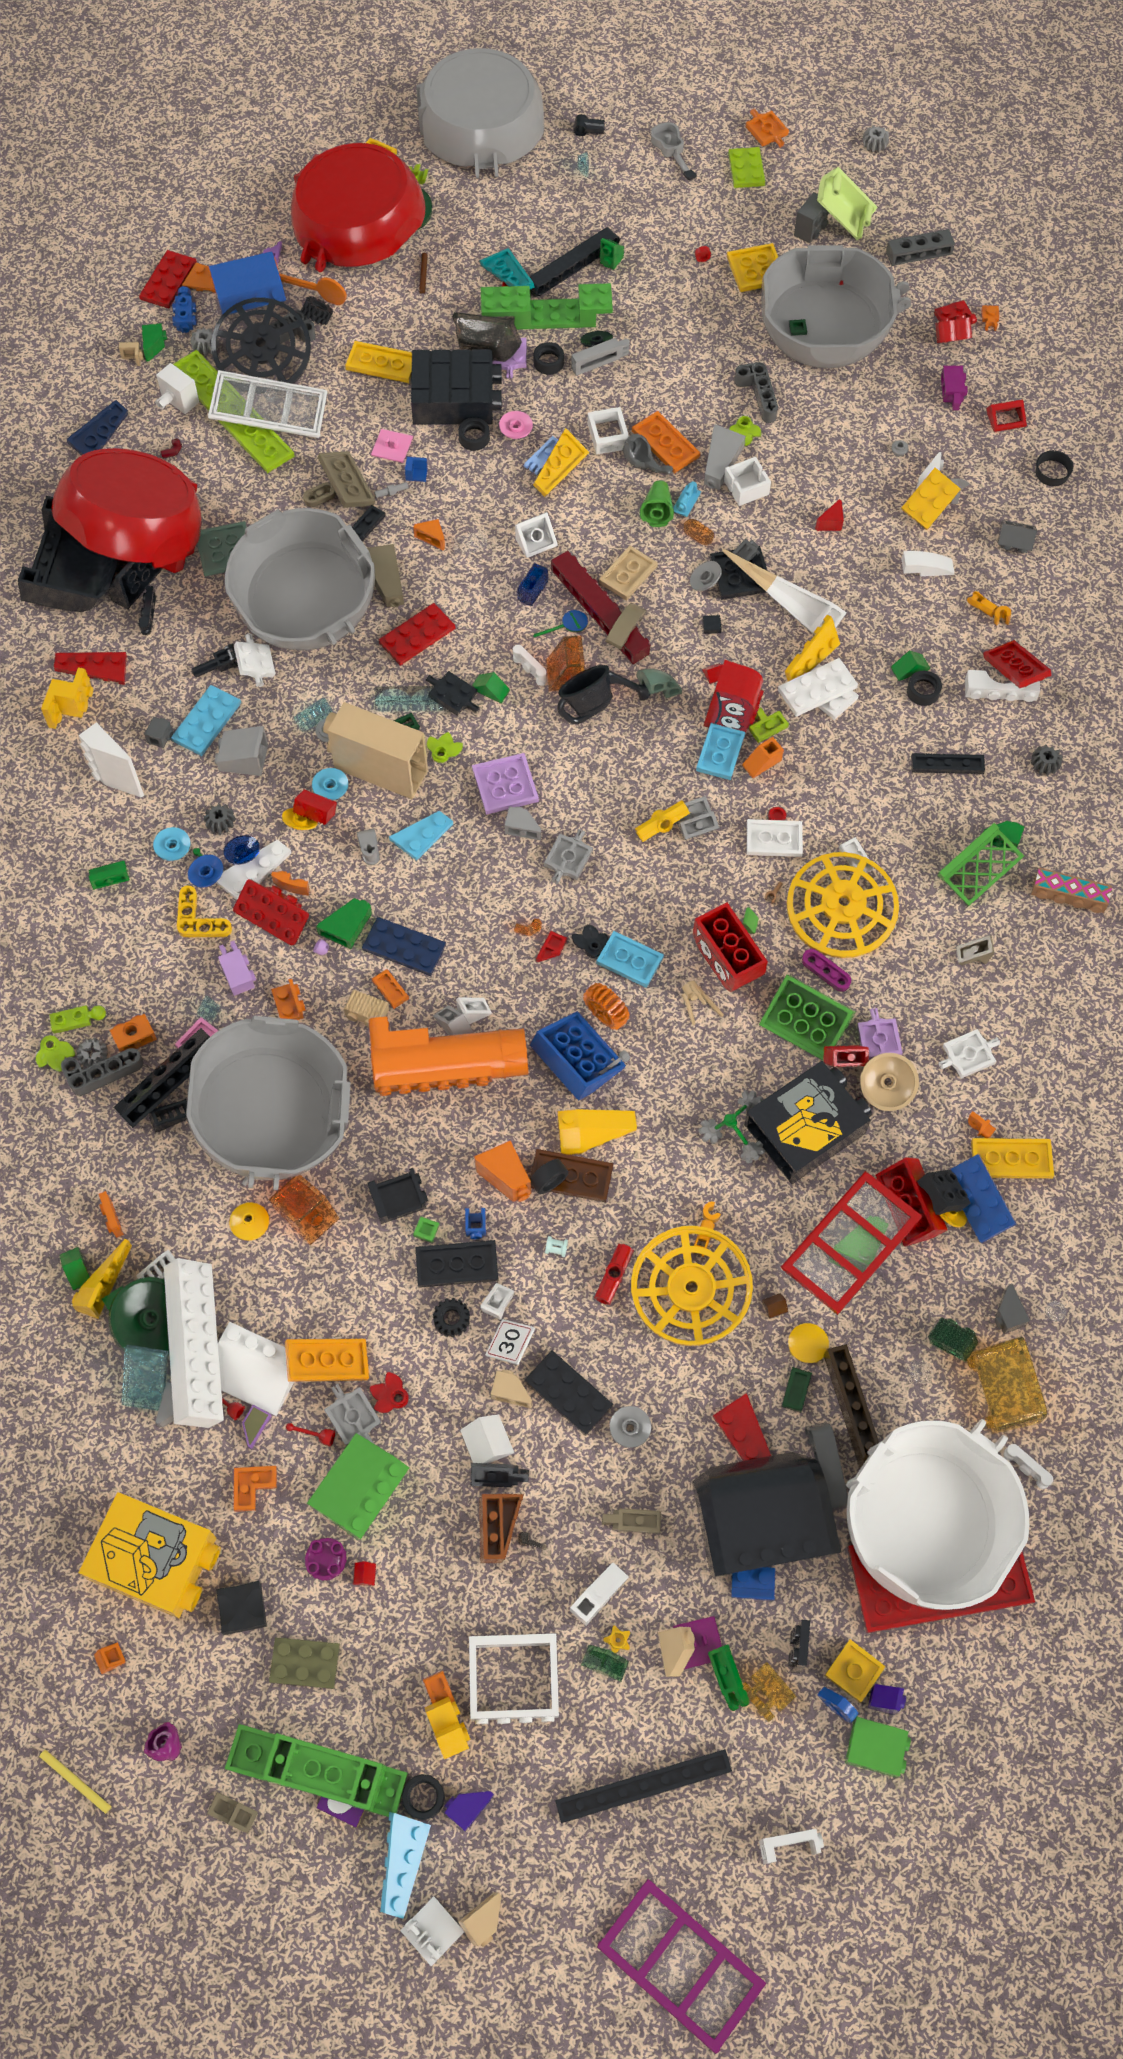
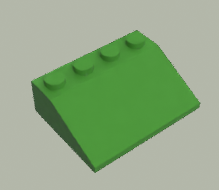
M786 974L759 1025L824 1061V1046H836L856 1011L797 978Z
M356 1433L307 1504L355 1539L360 1540L410 1467Z

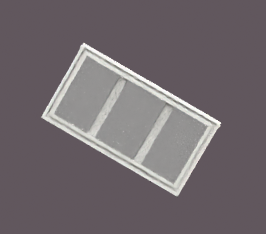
M218 370L208 418L319 438L327 390Z

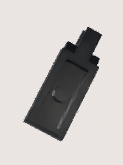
M471 1463V1486L513 1488L514 1485H518V1482H529V1469H518L519 1466L513 1464Z

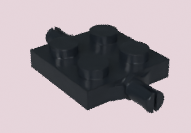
M450 671L439 680L431 675L426 678V681L434 686L429 692L428 697L456 716L466 708L475 713L478 712L480 707L471 702L478 690Z

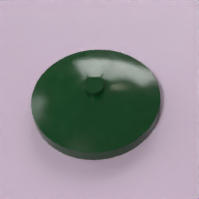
M144 1277L130 1282L116 1294L109 1309V1328L114 1341L124 1352L138 1359L156 1360L170 1355L165 1280L156 1277Z

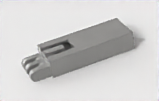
M616 338L574 353L571 355V369L577 376L619 360L621 357L629 354L630 341L629 339L618 341Z

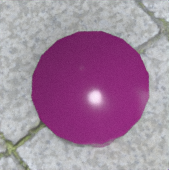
M321 1538L312 1541L305 1555V1566L308 1573L315 1579L322 1581L332 1580L339 1576L347 1562V1555L343 1545L332 1538Z

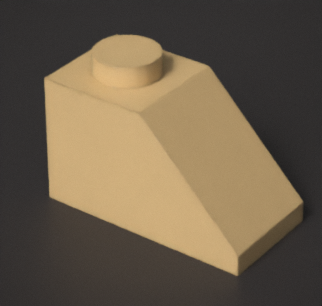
M510 1370L497 1371L491 1391V1399L532 1408V1399L518 1376L514 1375V1372Z
M677 1627L658 1632L666 1677H679L693 1654L695 1638L691 1627Z
M493 1892L458 1921L473 1946L479 1947L481 1945L484 1947L493 1940L492 1935L497 1931L502 1897L499 1892Z

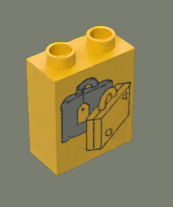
M117 1492L78 1573L91 1582L180 1618L183 1610L192 1612L195 1609L202 1593V1587L195 1585L202 1568L208 1571L213 1569L219 1557L221 1547L214 1544L216 1536L210 1530Z

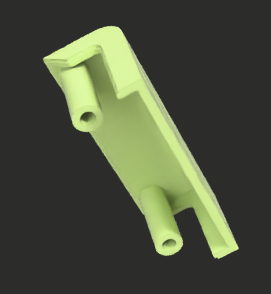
M839 167L822 177L817 201L856 240L862 238L864 226H870L872 214L878 207Z

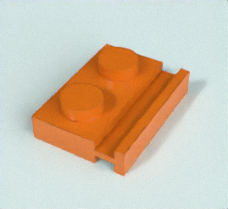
M106 1191L99 1193L98 1195L102 1203L99 1206L103 1216L106 1215L108 1221L105 1223L109 1233L113 1232L116 1238L124 1235L112 1200Z

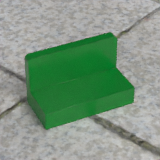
M125 861L90 869L88 875L93 890L130 880Z

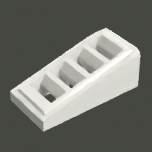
M168 1249L136 1276L138 1279L144 1278L147 1274L149 1277H154L151 1271L155 1270L159 1275L157 1278L165 1280L164 1272L162 1273L158 1266L162 1265L164 1268L166 1266L165 1261L168 1260L171 1263L176 1259Z

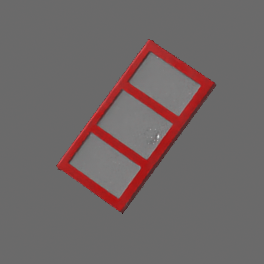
M865 1171L782 1264L781 1269L835 1314L839 1315L920 1221L922 1215Z

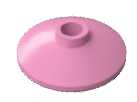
M511 411L502 416L499 427L506 437L520 439L531 432L533 422L526 413Z

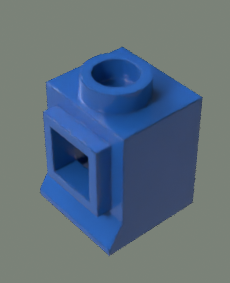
M465 1208L466 1237H470L472 1240L482 1239V1236H486L485 1208H481V1213H470L469 1208ZM471 1223H481V1228H471Z

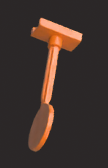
M279 273L281 282L318 291L321 297L329 303L342 305L347 299L345 289L331 278H321L316 284Z

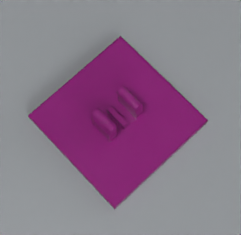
M715 1616L674 1625L673 1628L691 1627L695 1638V1650L684 1670L711 1663L708 1652L722 1647Z

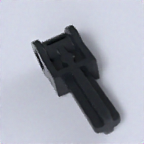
M229 644L223 649L212 653L214 659L192 668L194 677H199L217 668L224 672L230 668L237 667L238 663L234 644Z

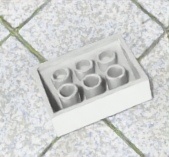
M97 722L79 735L81 740L80 746L85 751L84 756L89 761L87 764L93 771L91 774L96 781L100 780L106 786L138 797L144 796L131 758Z
M229 1322L218 1342L221 1391L277 1416L294 1383L288 1382L285 1347Z

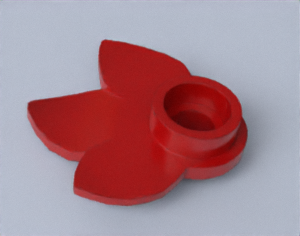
M387 1372L385 1384L381 1383L370 1387L372 1396L377 1400L374 1410L380 1413H388L394 1408L400 1409L408 1404L409 1395L403 1389L401 1378L394 1373ZM398 1395L403 1397L400 1402L395 1401V1397Z

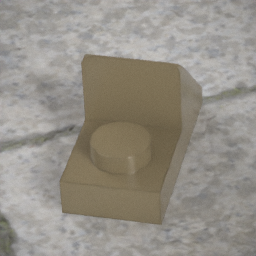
M988 935L956 946L958 963L963 966L980 960L982 963L987 964L994 955L992 936Z

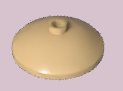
M883 1053L873 1057L866 1063L860 1076V1087L863 1096L872 1106L884 1111H896L906 1107L915 1098L919 1087V1077L915 1066L906 1057L896 1053ZM886 1078L891 1080L890 1085H885L884 1081Z

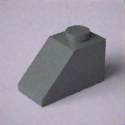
M1013 1284L1008 1285L1004 1291L995 1315L996 1326L999 1330L1002 1329L1003 1334L1025 1327L1030 1321Z

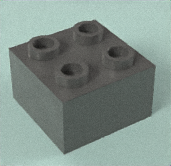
M815 192L811 194L798 210L794 231L795 237L808 243L817 239L820 231L825 229L828 224L827 216L829 212L817 201L818 194Z

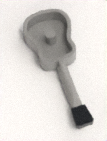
M671 122L654 126L651 130V143L660 149L665 157L673 156L687 180L697 178V174L689 170L680 156L683 152L684 141L680 137L678 126Z

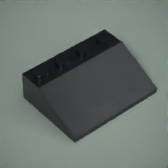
M129 561L115 577L108 591L111 601L129 610L163 568L152 567V562Z

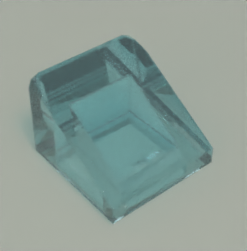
M588 152L578 156V169L585 177H588L589 174Z

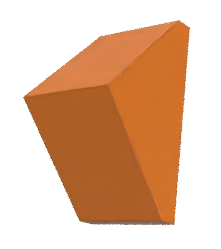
M439 519L417 523L413 526L414 537L444 551L445 539Z

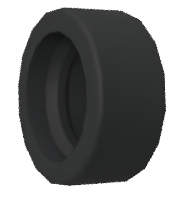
M544 342L538 345L533 353L534 367L542 374L553 375L558 373L564 366V350L561 346L552 342ZM545 354H552L557 356L558 360L546 363L539 358Z
M479 418L464 420L458 428L459 443L462 447L471 451L485 448L490 441L488 424ZM471 429H478L484 432V435L478 439H470L464 436V433Z
M926 670L914 673L910 677L907 686L908 697L912 702L921 706L935 703L941 693V679L938 675ZM925 681L932 684L935 691L929 695L920 694L915 690L914 685L917 682Z
M553 1159L536 1170L530 1178L531 1185L538 1194H545L561 1184L569 1171L561 1160Z
M421 1774L414 1776L403 1788V1806L408 1814L416 1819L427 1820L433 1818L444 1805L445 1794L443 1787L431 1775ZM421 1783L431 1785L437 1795L434 1806L427 1811L415 1809L410 1800L413 1788Z

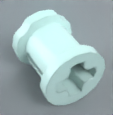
M548 1236L545 1254L550 1252L565 1257L568 1240L561 1241Z

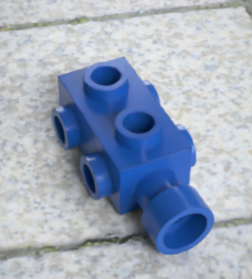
M180 287L178 289V296H175V303H172L173 313H175V316H172V321L177 331L188 333L190 330H193V326H197L196 315H193V313L197 312L196 302L192 301L191 290L188 287Z

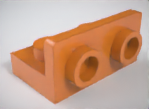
M292 978L288 979L289 984L271 989L280 1018L293 1020L304 1018L303 1011H306L303 1000L299 1001L297 995L301 993L298 984H294Z

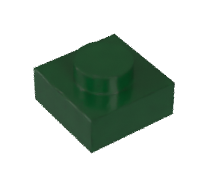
M805 319L789 320L791 336L807 335Z

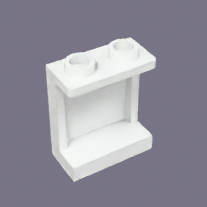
M817 1829L759 1840L763 1864L777 1861L775 1847L808 1841L812 1855L821 1853V1848H824L821 1833L817 1834Z

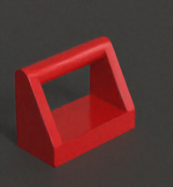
M1023 399L992 404L986 408L994 432L1027 426ZM1011 410L1017 411L1020 421L997 425L996 413Z

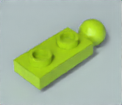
M85 1005L49 1014L52 1032L55 1034L90 1026L91 1018L98 1021L104 1019L106 1010L103 1006L97 1005L89 1011L88 1006Z

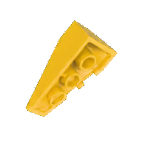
M585 1109L557 1111L562 1154H582L593 1147L601 1146L605 1142L637 1130L635 1111Z
M124 1239L81 1286L79 1292L75 1293L72 1299V1306L77 1312L99 1319L105 1306L102 1298L111 1293L132 1247L129 1240Z

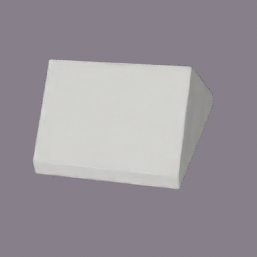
M547 512L515 525L516 541L526 558L558 546Z
M499 1414L479 1417L460 1430L473 1463L489 1464L514 1454Z

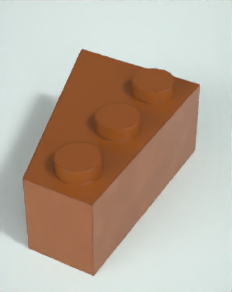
M482 1494L479 1498L480 1563H502L505 1560L524 1494Z

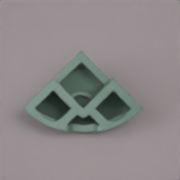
M641 669L637 671L636 676L640 685L645 683L650 695L660 691L663 692L665 698L682 694L680 685L668 673L658 669Z

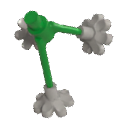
M745 1090L742 1093V1097L738 1099V1104L742 1105V1107L735 1113L726 1114L724 1120L719 1124H716L714 1119L703 1120L700 1123L702 1127L698 1130L700 1134H704L702 1141L707 1142L710 1139V1142L715 1144L717 1139L722 1137L720 1130L723 1126L733 1128L743 1142L742 1160H745L746 1163H752L753 1159L758 1160L760 1158L758 1154L762 1155L765 1153V1149L762 1148L763 1144L760 1141L756 1143L747 1141L737 1127L736 1117L763 1101L762 1097H756V1092L753 1090L750 1093Z

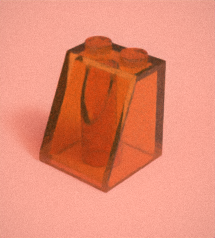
M582 635L563 637L546 659L549 691H559L569 679L585 670Z
M301 1175L293 1177L268 1199L275 1210L309 1245L314 1243L340 1219L326 1196Z

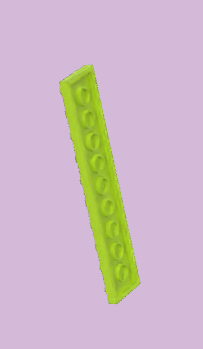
M195 350L173 365L195 381L199 401L209 411L218 372L198 350ZM223 381L217 412L244 416L246 401L227 381ZM252 408L250 418L263 420ZM218 420L267 474L295 457L292 449L273 430Z

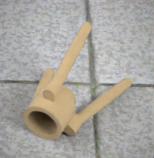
M689 981L682 987L684 991L682 997L685 1000L692 1025L696 1023L689 999L692 1001L699 999L703 1005H706L707 1001L721 1017L724 1016L695 981Z

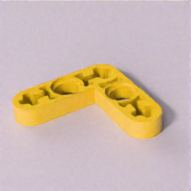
M187 885L180 889L177 930L182 937H227L232 933V925L227 919H196L197 893L195 888ZM187 892H191V895H189L190 902H187L185 896ZM185 908L192 909L189 915L182 914V911ZM185 925L189 926V928H187V931L183 930V928H185ZM202 925L210 926L208 931H200ZM222 925H226L224 931H221L220 929L222 928Z

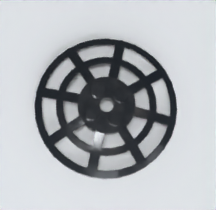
M251 298L236 303L220 317L212 334L211 349L214 363L220 371H225V368L233 363L238 370L248 376L260 378L276 375L280 382L295 384L308 366L311 354V340L304 321L291 307L275 299ZM254 302L269 303L266 310L245 312L242 307L245 304ZM275 305L288 310L298 321L288 324L282 316L273 312ZM236 309L240 316L231 324L229 330H219L223 320ZM264 315L263 322L253 324L249 316ZM271 317L279 320L284 326L275 330L269 325ZM243 320L247 326L243 333L233 332L235 327ZM302 327L305 336V353L295 349L296 344L293 330ZM289 333L290 347L281 344L280 335ZM217 337L226 338V350L229 356L221 363L216 351ZM231 339L239 340L241 349L234 354L231 349ZM258 340L265 341V345L259 347L256 345V342ZM279 352L287 353L286 359L278 366L275 358ZM245 355L251 361L250 369L242 366L237 360ZM293 356L303 359L298 370L286 380L281 371L289 365ZM269 363L272 368L269 371H257L258 364ZM227 381L238 390L246 393L249 392L250 385ZM256 388L255 394H272L280 391Z

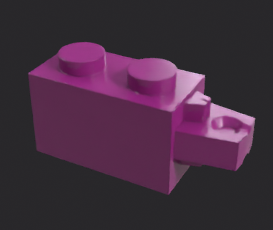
M943 366L940 376L943 402H951L953 411H959L961 402L964 401V396H967L968 386H965L966 373L963 371V366Z

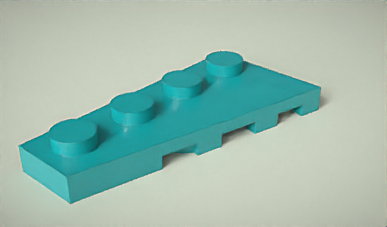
M509 248L480 260L483 268L508 286H530V289L534 288L533 281Z

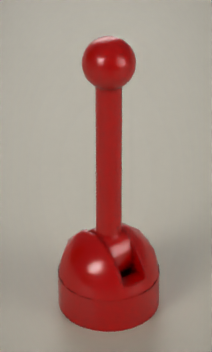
M222 1398V1403L227 1406V1414L234 1420L239 1419L244 1413L245 1406L239 1402L228 1403Z
M292 1423L286 1425L287 1431L294 1430L317 1436L321 1444L329 1447L333 1445L336 1435L335 1430L324 1429L318 1433L296 1427Z

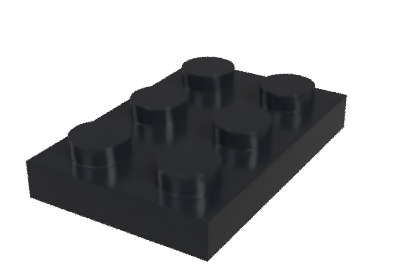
M802 1619L790 1633V1644H793V1650H791L788 1656V1666L791 1667V1673L800 1674L807 1667L811 1620Z

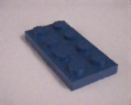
M377 916L362 946V950L432 976L446 947V942Z

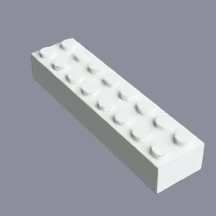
M177 1258L164 1266L174 1424L210 1428L224 1420L212 1264Z

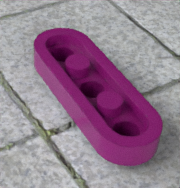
M808 949L804 952L802 964L837 991L843 992L849 989L852 980L847 972L815 949ZM823 970H828L829 973L826 974L823 972ZM838 981H843L844 985H840Z

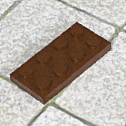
M536 1149L531 1176L541 1166L553 1159L561 1160L569 1171L565 1180L549 1192L606 1203L614 1163Z

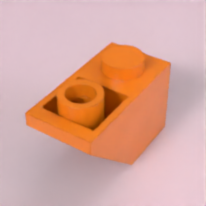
M771 737L758 745L742 766L752 778H755L781 762L784 749L774 737Z

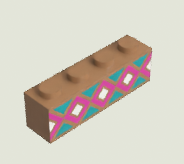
M1039 867L1034 878L1031 895H1035L1039 899L1054 900L1059 904H1070L1075 908L1090 909L1094 913H1104L1109 905L1112 886Z

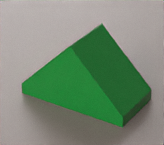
M909 650L891 666V669L898 681L911 677L918 671L930 670V666L923 654Z
M495 672L480 674L472 685L478 690V693L501 704L510 692L509 687Z
M79 1247L60 1254L61 1266L73 1291L81 1288L90 1278Z

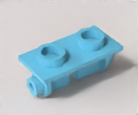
M692 481L685 486L673 507L675 513L688 517L701 494V491L697 490L696 482Z

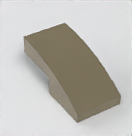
M217 1792L207 1814L248 1834L258 1812Z

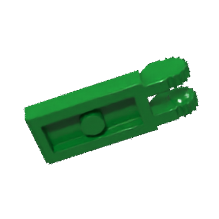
M729 1644L708 1652L720 1690L730 1710L735 1711L739 1709V1704L742 1707L748 1706L750 1700L747 1691L743 1689L744 1687Z

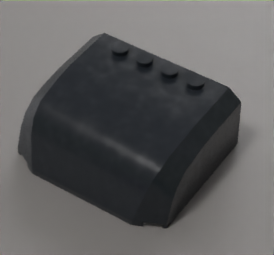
M46 495L42 506L44 533L32 568L22 566L18 578L21 601L67 611H89L99 606L105 599L111 587L119 560L87 549L59 525L52 514L53 497Z
M789 1452L710 1467L692 1481L711 1578L842 1553L826 1480L822 1468L815 1458Z

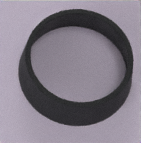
M1050 450L1038 457L1035 473L1043 484L1060 486L1068 480L1074 466L1068 455L1061 451ZM1045 461H1057L1064 465L1067 470V476L1060 479L1049 478L1039 470V465Z

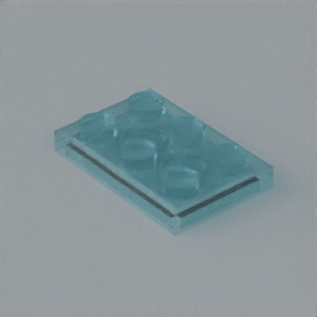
M133 1345L125 1347L121 1405L159 1411L166 1386L168 1351Z

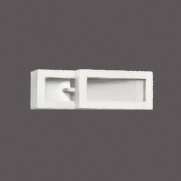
M923 551L903 552L901 560L904 574L919 573L920 576L954 575L951 558Z

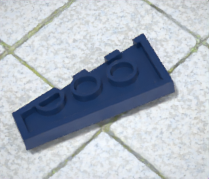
M115 400L68 437L67 443L81 456L94 450L103 449L128 415V410Z

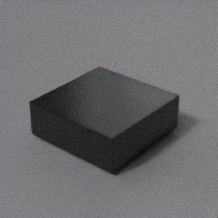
M720 615L703 616L704 634L721 633Z

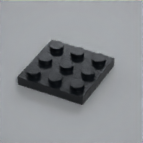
M759 545L757 550L760 554H756L749 562L768 571L761 546ZM724 552L710 553V561L717 562L721 567V576L717 581L721 600L766 593L760 585Z

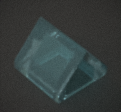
M205 996L197 1011V1017H202L212 1022L220 1005L210 997Z

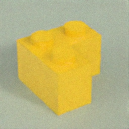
M446 1697L424 1707L444 1760L469 1749L467 1741L471 1739L464 1722L459 1724L456 1715H459L460 1712L455 1701L451 1703L449 1697Z

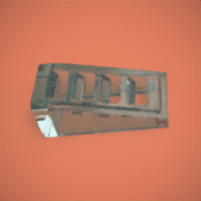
M324 697L296 715L294 720L300 730L304 732L316 726L322 719L327 718L328 714L333 712ZM305 718L307 723L304 724L301 719Z

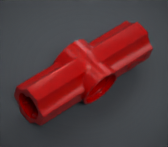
M618 1243L594 1296V1299L598 1302L611 1305L634 1253L630 1246ZM611 1271H617L620 1275L614 1278L611 1277L609 1273Z

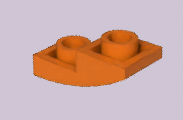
M285 871L272 872L273 883L278 887L295 894L309 896L310 888L308 881L303 879L292 880L291 874Z

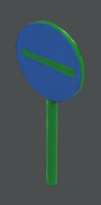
M568 611L563 616L562 625L536 633L533 637H538L564 627L571 632H581L587 627L588 618L581 611Z

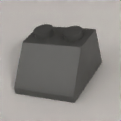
M1002 520L997 543L1001 545L1000 548L1010 550L1013 547L1018 548L1017 551L1027 553L1028 550H1033L1037 528L1036 526Z

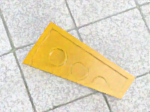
M566 428L533 484L544 497L589 454L588 450Z

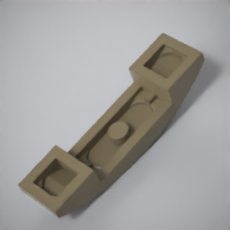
M630 603L615 622L605 642L621 650L628 640L630 633L637 623L643 619L647 610L634 603Z

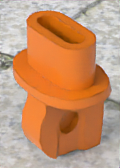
M973 1111L969 1115L968 1123L972 1128L979 1131L977 1136L982 1135L984 1138H990L996 1130L990 1124L991 1121L989 1119L985 1121Z

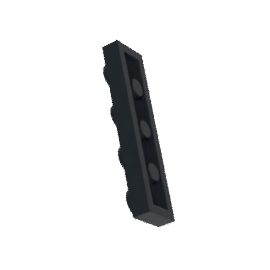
M912 753L911 769L914 773L984 774L985 758L984 755Z

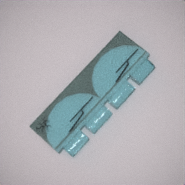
M434 686L375 687V706H378V711H391V706H394V711H409V706H412V711H427V705H430V711H443L441 705L428 697L429 692Z

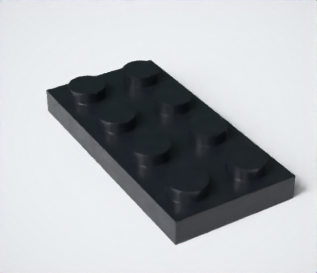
M495 1240L415 1247L418 1288L499 1281Z
M553 1350L524 1380L525 1383L585 1436L613 1407L612 1402Z

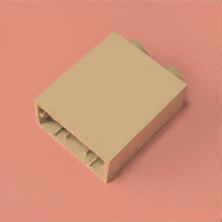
M343 702L337 714L330 712L325 720L323 732L328 734L329 737L327 752L332 753L334 768L413 799L428 772L424 733L346 702Z

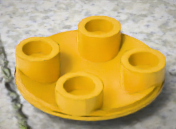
M800 1324L789 1335V1351L792 1356L801 1362L817 1363L824 1357V1353L829 1348L828 1336L821 1327L815 1324Z

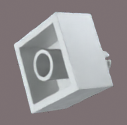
M170 363L156 375L161 397L155 400V403L160 409H164L165 406L171 403L186 414L199 403L195 381Z

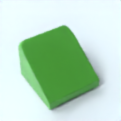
M747 907L742 924L748 933L755 934L759 918L751 908Z

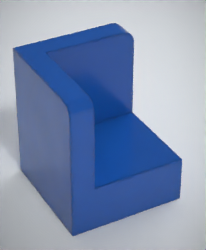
M407 457L405 465L406 481L426 482L428 471L427 458Z

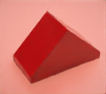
M842 500L836 501L817 518L815 530L842 531L844 522Z

